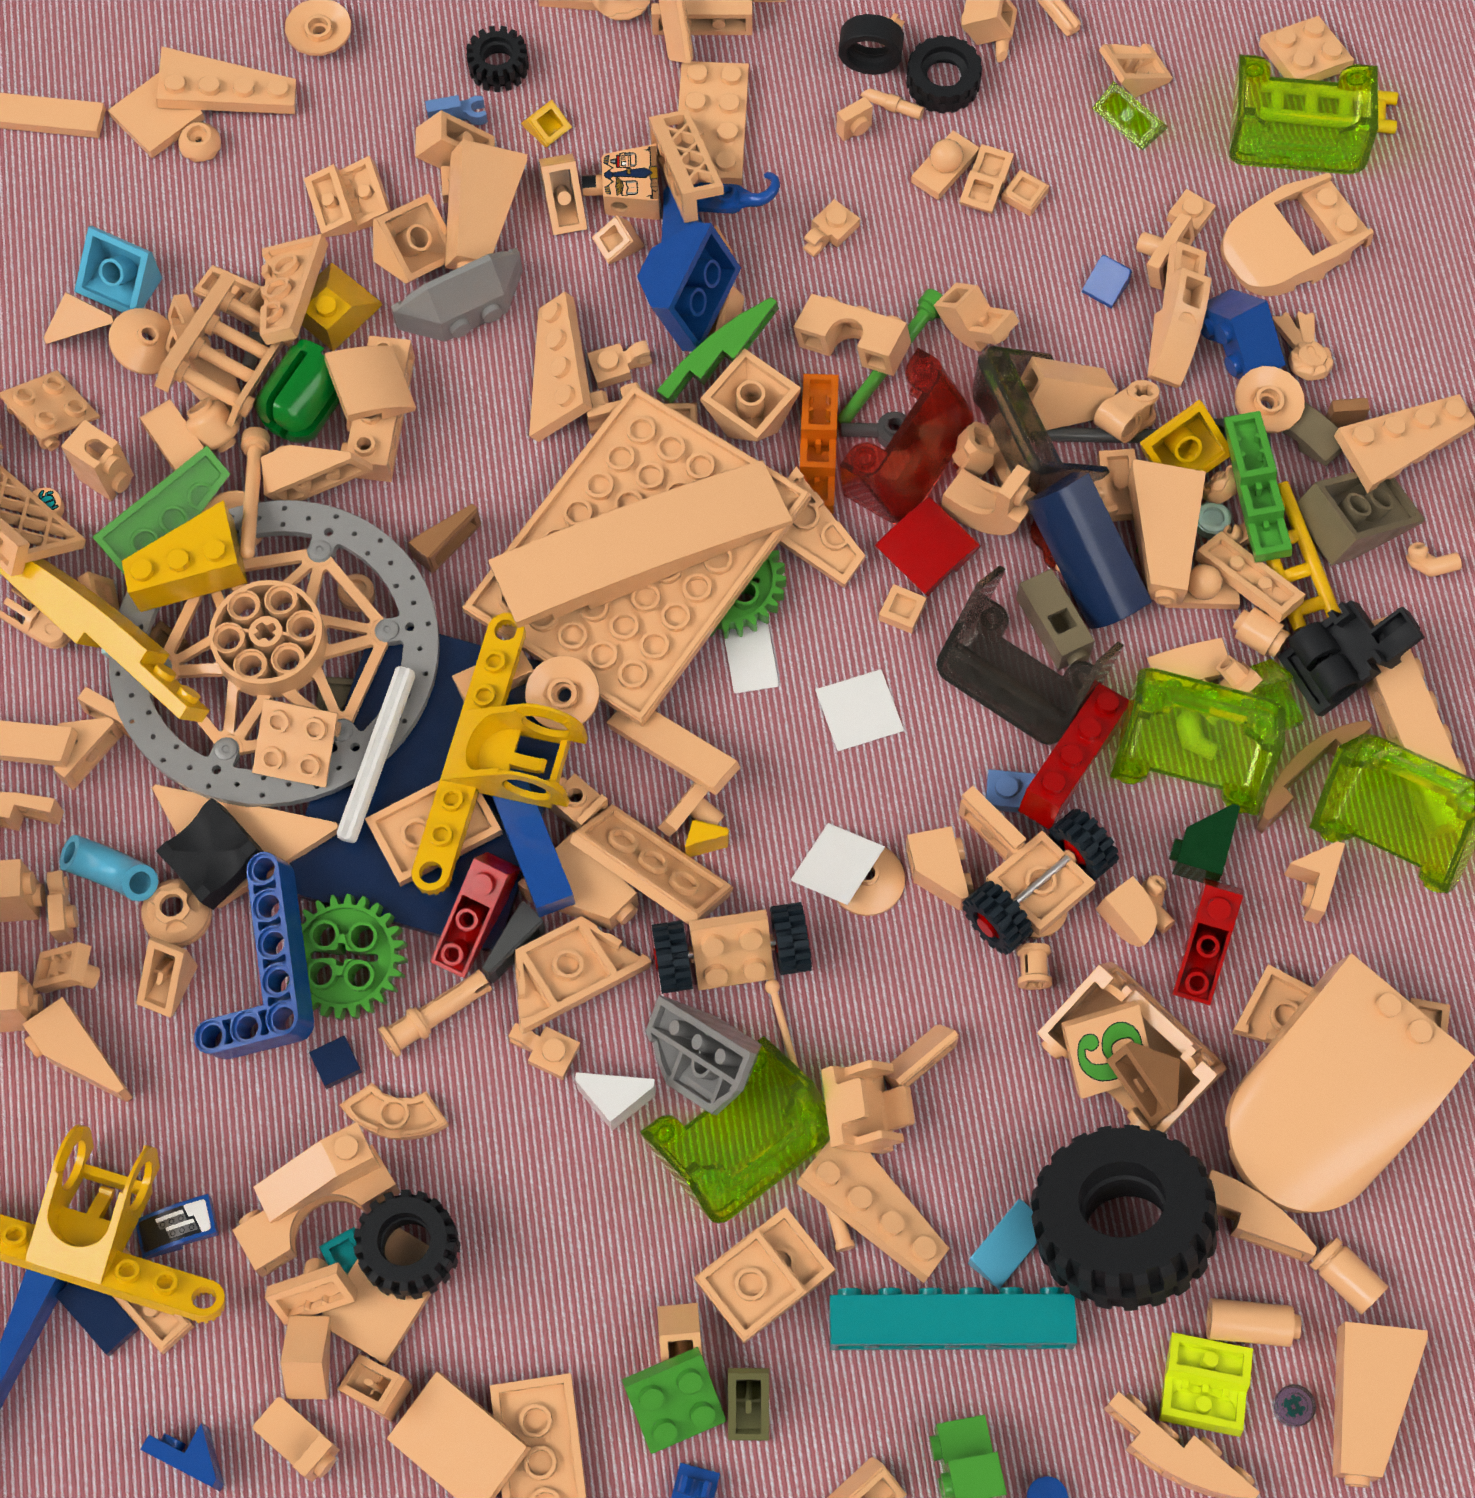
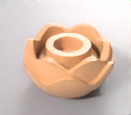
M194 122L187 125L182 130L178 139L181 154L196 163L213 159L221 148L218 131L205 122Z
M1232 465L1227 466L1226 471L1215 472L1210 482L1204 483L1202 495L1204 500L1221 504L1237 493Z

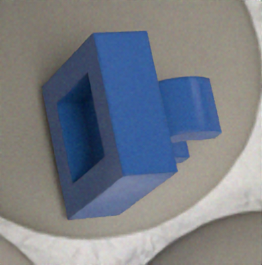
M680 1463L671 1498H715L720 1473Z

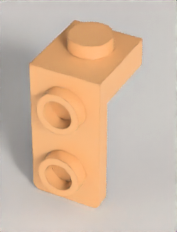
M281 1397L276 1398L253 1425V1430L288 1460L294 1469L311 1482L317 1477L322 1478L337 1460L335 1455L340 1449Z

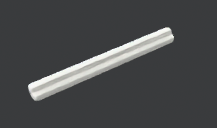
M403 666L395 668L336 832L337 838L342 841L355 843L358 839L415 679V672Z

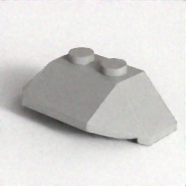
M513 248L509 251L487 254L423 284L407 295L403 301H399L391 306L398 330L446 342L454 337H462L469 333L471 329L484 323H492L498 320L503 314L508 312L523 272L520 252L517 248Z
M660 995L657 998L646 1028L649 1042H653L655 1057L665 1083L714 1115H718L743 1092L762 1044L717 1016Z

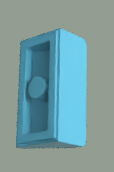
M1020 1198L968 1261V1265L998 1290L1037 1244L1031 1218L1033 1211Z

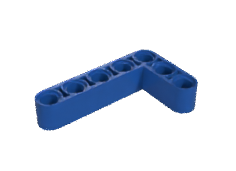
M269 852L255 854L249 860L246 871L263 1005L207 1019L197 1026L194 1033L196 1047L201 1052L220 1059H233L301 1042L310 1036L314 1028V1015L295 873L293 867L287 861ZM275 866L273 875L267 879L268 871L271 867ZM279 903L278 912L271 916L273 907ZM284 939L283 949L276 953L278 943ZM289 976L288 986L285 990L281 991L283 980ZM291 1014H294V1022L287 1029L286 1021ZM258 1023L257 1033L251 1038V1029ZM222 1032V1040L218 1046H215V1039Z

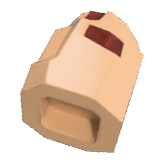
M975 421L958 436L957 444L952 454L954 459L952 464L956 469L957 475L963 468L980 478L994 465L1000 451V439L995 428Z

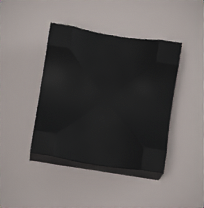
M213 798L202 806L197 816L184 830L163 843L156 850L161 858L186 883L196 898L212 910L247 878L246 871L249 860L255 854L264 852L227 809Z

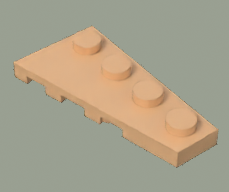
M1458 394L1339 427L1334 437L1365 490L1369 493L1376 489L1381 482L1386 479L1391 480L1399 475L1404 468L1424 460L1432 451L1440 450L1470 432L1475 426V418L1461 395Z

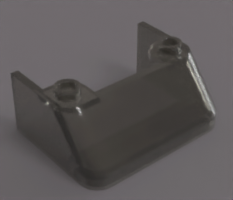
M990 346L978 357L972 386L973 400L981 409L1010 472L1012 473L1017 464L1029 470L1028 487L1035 494H1038L1072 472L1089 473L1093 482L1101 480L1109 474L1107 466L1064 463L1061 461L1021 380V376L1032 356L1054 360L1052 355L998 346Z
M998 566L977 582L937 658V670L945 681L1042 744L1052 745L1062 738L1098 683H1103L1124 645L1119 641L1115 643L1096 661L1095 665L1086 661L1075 662L1068 667L1062 677L1002 638L1008 628L1009 617L1006 610L1000 604L990 599L1006 570L1002 566Z

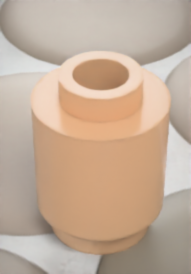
M1256 607L1250 612L1244 609L1233 625V628L1237 630L1235 635L1237 640L1261 655L1266 656L1268 654L1273 658L1277 657L1291 633L1284 629V624L1278 623Z

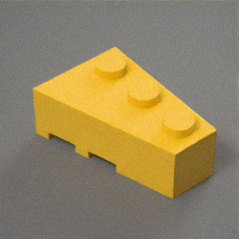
M224 500L122 560L128 594L140 612L248 583L243 558L240 555L235 522Z

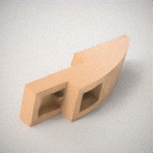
M1176 241L1169 247L1163 308L1154 314L1147 378L1175 388L1182 385L1193 358L1206 314L1211 278L1204 276L1207 252Z
M187 294L173 295L167 315L171 325L165 344L168 354L197 312V308L192 307ZM205 335L203 338L206 340L205 344L211 347L209 337ZM216 349L220 353L226 355L224 349ZM190 357L188 363L191 364V369L238 394L241 393L235 376L199 357L197 359ZM185 382L200 401L206 398H210L212 401L219 400ZM225 403V405H226V406L228 407V409L231 411V410H232V406H230V405H228V404ZM241 415L239 416V418H238V420H237L238 423H239V425H240V423H241V421H242V418H243V416H241Z
M1118 1392L1104 1408L1107 1413L1135 1436L1134 1440L1125 1450L1161 1476L1187 1489L1215 1498H1256L1260 1492L1253 1487L1255 1483L1253 1477L1241 1467L1235 1465L1232 1468L1220 1458L1223 1454L1222 1451L1212 1441L1205 1437L1199 1440L1194 1435L1182 1447L1177 1442L1180 1438L1179 1435L1164 1422L1160 1421L1157 1425L1145 1414L1147 1411L1146 1406L1132 1394L1128 1393L1124 1396Z

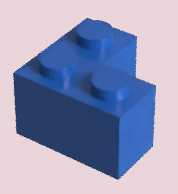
M1229 289L1208 300L1201 334L1206 339L1223 345L1226 354L1224 363L1230 375L1241 379L1249 370L1261 366L1281 368L1286 365L1267 300L1234 289Z

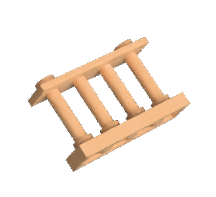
M222 272L163 361L154 386L168 393L175 381L189 383L232 406L226 424L233 427L240 415L245 418L248 416L256 400L252 395L282 347L285 345L290 348L295 339L288 342L274 343L267 347L221 322V317L218 316L220 311L224 313L230 311L260 328V312L235 299L236 295L231 290L236 278ZM205 334L209 336L215 334L260 358L261 361L256 369L252 370L205 344L206 340L203 338ZM190 357L194 359L199 357L246 382V385L241 393L238 394L191 369V364L188 361Z

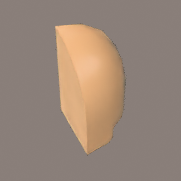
M1134 876L1108 894L1096 908V911L1112 929L1131 945L1141 947L1154 935L1157 924L1156 907L1149 894Z

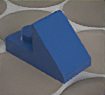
M203 1423L200 1424L185 1453L182 1451L186 1444L166 1433L163 1434L160 1440L151 1435L147 1436L140 1450L221 1491L224 1482L208 1426Z

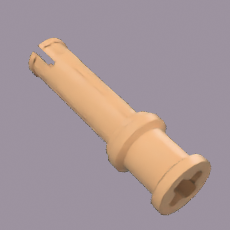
M478 969L475 973L421 1008L410 1007L406 1010L405 1016L388 1027L382 1025L378 1028V1032L391 1053L397 1058L401 1055L402 1049L419 1038L423 1040L428 1038L429 1034L432 1033L430 1029L487 992L492 991V988L489 984L487 985L489 982Z

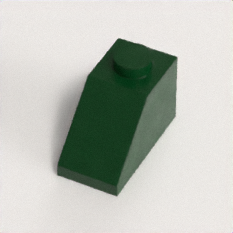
M1232 804L1188 826L1182 839H1174L1169 855V860L1175 861L1172 871L1173 875L1203 883L1204 878L1219 882L1223 874L1238 818L1239 805Z

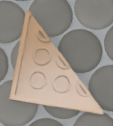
M157 784L151 787L176 834L184 830L197 816L202 806L210 800L190 791ZM217 801L227 809L264 852H269L288 863L307 854L335 836L339 824L336 822L261 806L245 807ZM275 866L271 867L268 871L267 879L273 875ZM247 878L217 907L221 909L249 891Z

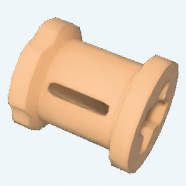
M1025 943L1019 945L1016 949L1017 956L1020 957L1021 977L1017 979L1018 987L1025 990H1041L1051 987L1052 977L1048 976L1047 956L1051 953L1050 946L1044 943Z

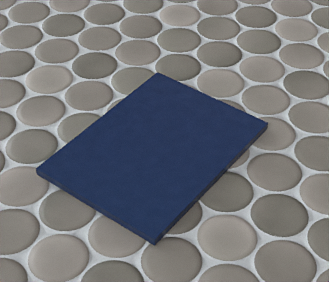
M408 627V628H407L408 631H411V630L414 629V627ZM439 634L438 670L427 706L406 740L385 761L366 817L440 780L464 704L452 679V675L475 666L482 645ZM402 644L388 646L353 723L359 731H364L381 710L395 668L401 666ZM373 647L364 650L343 711L346 709ZM527 658L530 664L532 665L533 669H535L540 663H542L540 661ZM527 683L510 690L506 705L526 703L525 689ZM563 689L559 694V699L562 702L568 701L571 697L569 689ZM526 716V718L531 722L542 727H545L542 724H540L533 716ZM520 736L516 753L547 760L544 773L523 772L544 780L550 779L560 744ZM334 743L332 753L338 749ZM355 746L352 751H357L360 747ZM528 783L532 792L546 793L545 789ZM354 784L331 795L310 801L305 816L340 824ZM486 794L482 795L503 834L460 856L455 865L452 881H450L449 887L443 893L440 892L437 895L422 893L413 881L400 887L365 819L355 843L342 841L337 838L336 834L307 854L289 863L295 873L297 895L299 898L313 902L319 900L325 905L330 906L331 895L338 897L341 904H343L346 894H351L355 898L356 905L361 897L364 896L370 900L369 909L374 904L379 903L383 906L381 916L391 913L395 917L391 924L439 938L475 857L489 852L518 867L519 864L512 851L493 799L490 795ZM538 806L543 818L546 807ZM438 867L421 878L426 883H434L440 879L442 869ZM521 870L509 898L481 950L491 952L507 926L519 892L518 882L523 878Z

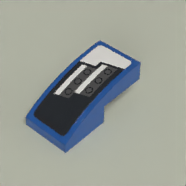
M209 1194L154 1211L139 1218L136 1225L143 1259L182 1250L183 1245L219 1235L212 1198Z

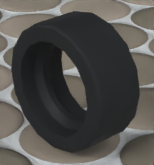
M874 14L854 16L848 19L841 27L838 56L843 64L851 70L862 74L876 75L887 73L895 69L901 62L904 33L896 22L887 17ZM857 42H877L879 44L884 45L885 47H865L863 45L858 44Z

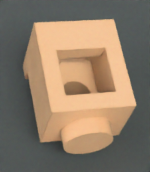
M574 773L568 780L565 777H561L559 784L566 790L569 800L576 794L582 799L578 802L569 801L568 807L553 804L550 810L576 831L608 807V799L603 794L597 793Z

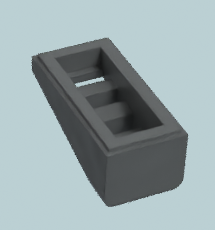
M524 901L518 905L482 967L486 979L491 984L495 983L515 963V949L546 933L543 918H539L538 914Z

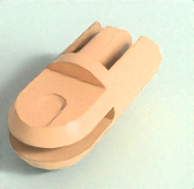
M13 586V588L11 589L12 592L22 597V599L27 601L28 603L33 604L17 588ZM8 597L4 600L3 603L26 618L22 624L13 616L0 610V619L30 638L52 649L65 647L71 641V638L36 606L29 611Z

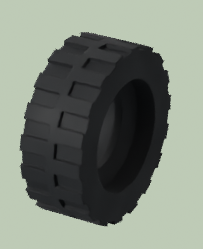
M939 35L936 38L930 37L925 39V42L919 43L915 47V51L911 52L907 67L906 84L911 98H914L919 106H923L931 112L937 111L945 114V112L953 113L957 112L958 109H964L971 101L975 100L981 83L980 55H977L976 49L967 44V41L957 39L955 36L943 37V35ZM950 63L959 68L961 77L955 85L939 86L929 80L927 72L933 64Z

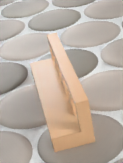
M688 109L649 117L651 145L656 144L658 163L684 223L697 221V200L723 195L724 187ZM681 123L685 124L680 130L669 127ZM681 141L692 144L689 148L677 146ZM690 160L701 163L697 168L686 165ZM698 180H702V181H705V182H708V183H712V184H707V185H703V186L694 187V184H695Z

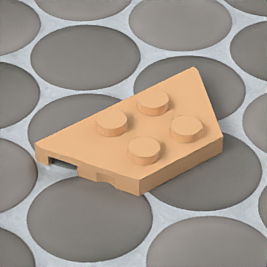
M583 916L515 949L514 962L520 1032L523 1035L649 969L651 966L650 958L643 953L641 956H638L622 946V940L610 933L600 931L596 924Z

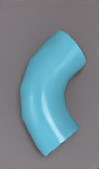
M72 835L62 849L59 861L61 870L105 886L132 901L140 902L147 900L157 889L158 876L155 870L118 850L79 835Z

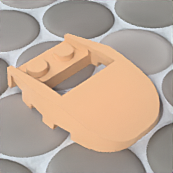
M1330 173L1282 185L1251 205L1231 222L1222 237L1220 251L1227 267L1239 283L1248 291L1257 295L1271 297L1294 291L1296 285L1308 281L1314 284L1325 278V273L1337 265L1340 267L1349 261L1352 251L1361 244L1365 248L1371 245L1374 231L1372 228L1367 229L1332 183ZM1287 199L1289 201L1297 199L1332 246L1312 255L1275 205Z

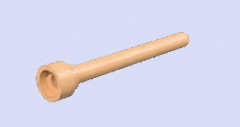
M249 427L243 431L241 436V450L247 456L240 555L247 560L255 555L261 457L266 455L270 449V434L261 427Z

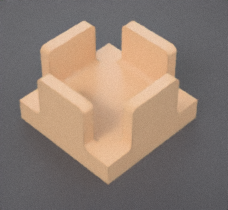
M867 1060L849 1067L830 1066L821 1069L831 1148L882 1155L894 1151L893 1145L904 1142L903 1133L893 1131L915 1123L912 1096L909 1086L902 1085L885 1091L883 1076L894 1073L892 1063Z

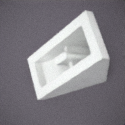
M576 1072L575 1076L578 1091L612 1131L654 1098L656 1093L655 1079Z

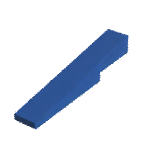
M510 769V771L524 773L521 770ZM507 780L519 788L531 791L528 782ZM491 796L539 918L574 905L573 892L538 806Z
M26 1269L0 1341V1409L58 1302L55 1295L67 1285L66 1281Z

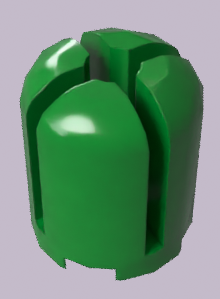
M300 339L296 345L290 347L256 396L254 408L262 423L273 434L290 442L306 444L315 440L340 404L324 360V355L321 354L324 347L312 341Z

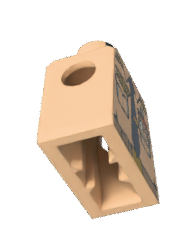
M656 144L604 154L601 157L602 174L582 175L583 196L603 195L604 210L607 215L653 220L660 219Z

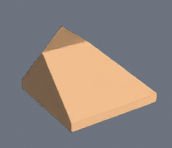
M429 193L373 220V261L405 284L445 265L447 227Z
M744 348L700 398V402L728 438L760 441L778 433L801 392V387Z

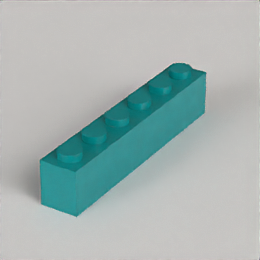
M934 1287L918 1289V1294H902V1289L881 1288L878 1289V1295H862V1289L841 1288L837 1290V1295H830L829 1298L830 1351L1073 1349L1077 1344L1075 1297L1071 1294H1064V1288L1062 1287L1040 1288V1294H1024V1289L1020 1287L1000 1288L999 1294H983V1288L978 1287L960 1288L959 1294H943V1289Z

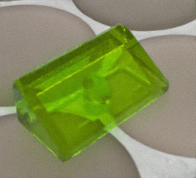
M1114 81L1092 107L1095 112L1141 150L1145 149L1168 127Z

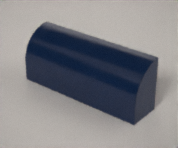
M1072 472L1025 501L1089 629H1097L1114 624L1152 602L1089 473Z

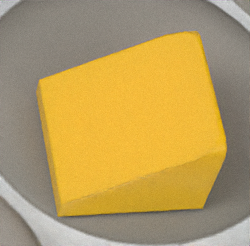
M552 99L521 122L523 127L546 148L572 128Z
M692 820L685 845L686 855L694 857L728 847V828Z

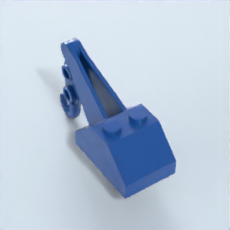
M765 172L764 177L770 180L771 184L765 191L760 193H751L737 184H723V195L697 200L698 220L684 223L669 186L664 189L661 243L651 248L637 278L650 307L682 351L692 352L707 338L741 270L740 265L712 223H703L699 212L734 214L745 207L763 206L774 199L779 192L780 180L776 174ZM700 182V183L695 184L694 187L703 186V185L712 184V183H703V182Z

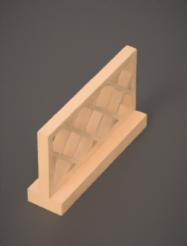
M0 465V507L22 513V515L0 510V567L10 576L23 574L25 563L83 549L86 539ZM4 494H5V495L17 497V498H20L22 501L15 500V499H11V498H7V497H3V496H4ZM26 514L41 517L45 521L27 517ZM9 524L16 525V526H19V527H18V528H13V527H11ZM22 528L44 532V535L22 530ZM48 534L64 537L65 540L50 537ZM30 543L39 545L37 547L29 548Z

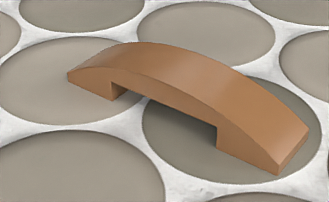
M1368 720L1340 726L1319 736L1300 750L1289 761L1274 782L1261 809L1256 829L1262 834L1289 809L1294 796L1288 789L1329 752L1340 762L1366 738L1372 724Z

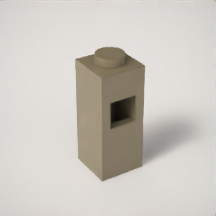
M1052 568L1019 583L1016 600L1058 671L1067 666L1075 668L1084 664L1090 658L1095 640Z

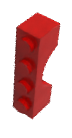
M1098 683L1027 787L1018 811L1050 829L1069 804L1075 790L1094 759L1102 749L1105 750L1121 726L1132 701Z

